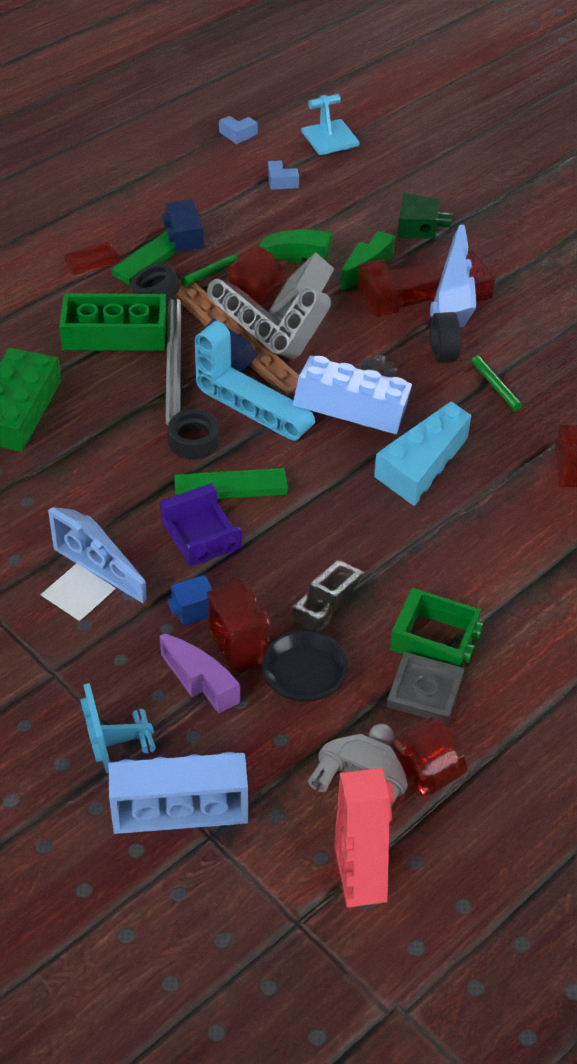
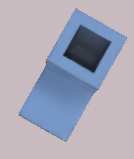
M227 116L219 120V132L235 144H238L258 134V123L250 117L237 121L231 116Z
M268 161V178L271 190L299 188L298 168L283 169L282 161Z

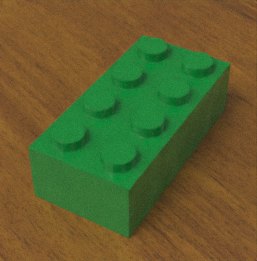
M64 293L59 325L62 350L165 351L167 326L166 294Z
M8 348L0 362L1 448L23 452L61 382L58 357L14 348Z

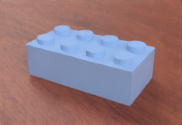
M309 356L298 378L293 406L397 434L406 410L412 384L399 377L389 378L382 376L374 370L364 371L348 363L339 364L331 362L323 356Z
M224 752L218 755L205 756L192 754L187 757L178 758L156 757L151 760L137 761L125 759L119 762L108 763L109 800L114 834L248 823V782L245 753Z

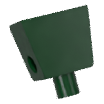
M404 192L397 238L433 239L436 237L437 226L451 228L453 214L439 212L440 201L438 199Z

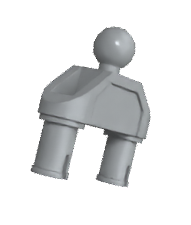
M380 723L371 728L369 737L358 734L338 738L326 743L318 754L320 762L312 776H310L308 784L316 790L319 783H321L319 792H326L337 771L344 773L383 768L385 780L392 782L395 801L396 797L405 793L408 782L405 772L390 746L394 740L392 728Z

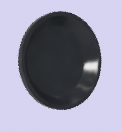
M293 631L278 637L267 647L262 659V672L267 684L277 694L294 701L311 702L324 699L341 687L347 674V658L343 649L332 638L315 631Z

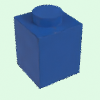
M205 575L171 585L172 598L168 599L169 607L173 616L178 615L183 626L217 615L216 595Z

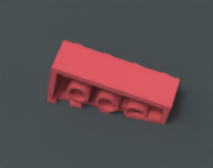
M383 768L340 773L334 848L347 908L385 903L388 900L389 822L392 821L390 803H394V789L392 782L385 780Z

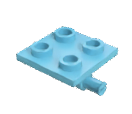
M339 94L331 96L321 95L318 99L308 101L310 110L321 107L320 124L303 127L301 132L319 155L348 150L360 145L358 139L342 119L330 121L329 105L340 103Z
M90 683L83 685L86 698L80 699L90 741L96 763L103 761L106 773H109L108 763H110L106 749L108 746L138 738L140 739L143 753H149L146 742H148L151 752L156 749L152 738L154 729L152 724L148 723L144 709H139L141 720L137 710L132 713L135 724L100 725Z

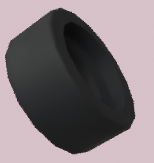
M159 263L139 271L132 278L130 287L133 294H166V302H168L178 293L180 283L172 266Z
M454 312L434 313L432 316L430 340L432 353L437 362L457 361L459 359L461 331L458 317Z
M194 409L181 411L174 415L168 423V444L171 451L179 457L191 460L206 458L213 454L219 446V424L216 418L208 412ZM190 429H200L209 434L197 440H187L179 436L183 431Z

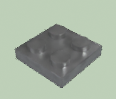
M404 652L387 699V707L448 724L463 677L464 668Z

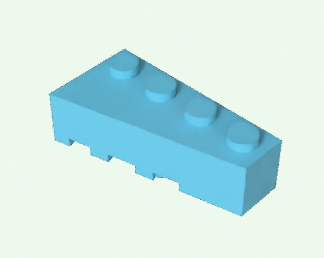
M449 402L376 453L374 477L415 506L420 500L421 494L429 489L436 475H440L444 470L447 461L454 457L468 439L471 414L453 402Z

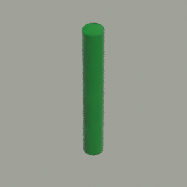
M235 254L223 258L182 277L181 284L187 287L236 264L238 258Z
M474 356L471 363L514 411H518L522 407V403L480 356Z

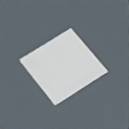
M76 563L47 588L41 596L80 621L116 588Z

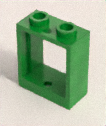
M412 588L392 630L390 650L400 654L407 652L462 667L464 662L469 663L475 647L471 645L473 639L478 641L482 633L484 623L479 622L481 609ZM418 616L465 630L466 632L459 648L456 649L410 634Z

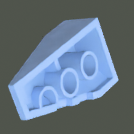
M459 225L453 237L435 300L431 303L430 307L431 317L434 313H456L460 327L466 325L476 309L474 277H469L472 264L471 259H466L468 241L465 225Z
M52 507L48 510L55 551L78 563L141 603L147 600L146 582L90 516H84L73 509Z

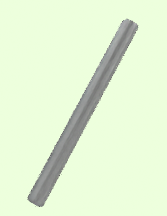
M179 299L169 300L167 309V426L172 417L180 413L181 301Z

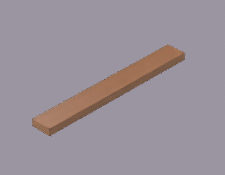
M179 280L180 289L174 298L179 299L181 304L205 326L214 318L250 342L257 356L249 366L278 393L290 399L294 398L299 375L211 301L208 294L199 285L193 283L184 287L181 284V280Z

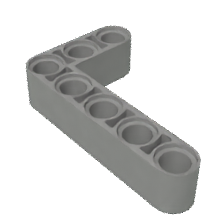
M215 279L209 284L207 289L210 300L273 353L290 359H295L302 353L331 304L330 297L327 294L311 287H305L299 292L280 322L240 288L231 283Z

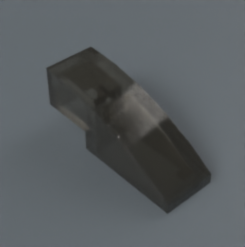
M337 560L310 584L308 594L293 606L289 626L298 631L307 630L321 633L350 597L362 578L363 571Z

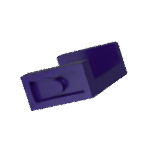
M212 483L160 501L161 521L189 567L205 563L210 559L242 548V530L239 526L233 527L217 503V490Z

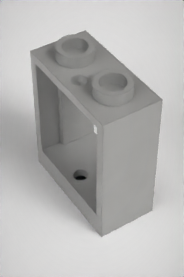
M315 252L286 280L269 313L281 322L302 289L311 287L320 292L323 291L334 268Z

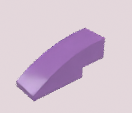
M168 634L160 635L161 656L191 697L203 692L218 714L240 703V684L218 661L182 639Z

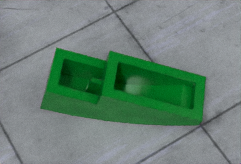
M305 229L273 233L263 238L256 250V254L300 265L305 258L309 259L315 252L326 260L332 250L333 233Z
M377 231L369 244L359 242L341 269L340 289L346 290L358 285L379 272L394 255L395 235Z

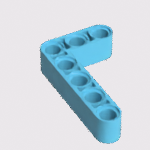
M214 321L195 337L196 382L202 392L292 441L298 440L315 424V417L310 410L293 406L292 399L231 368L230 332L222 322Z

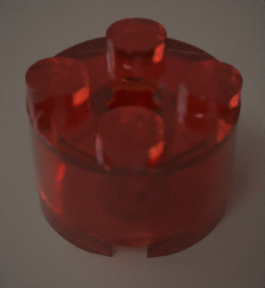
M252 246L244 251L227 268L230 283L240 288L259 305L264 303L285 280V274L280 263L276 265L273 262L272 258L274 256L268 250L259 246Z
M432 717L398 736L394 741L399 751V755L396 757L404 772H410L413 775L415 787L423 797L434 794L467 773V763L464 755L458 758L454 750L459 744L449 729L438 719L432 721Z

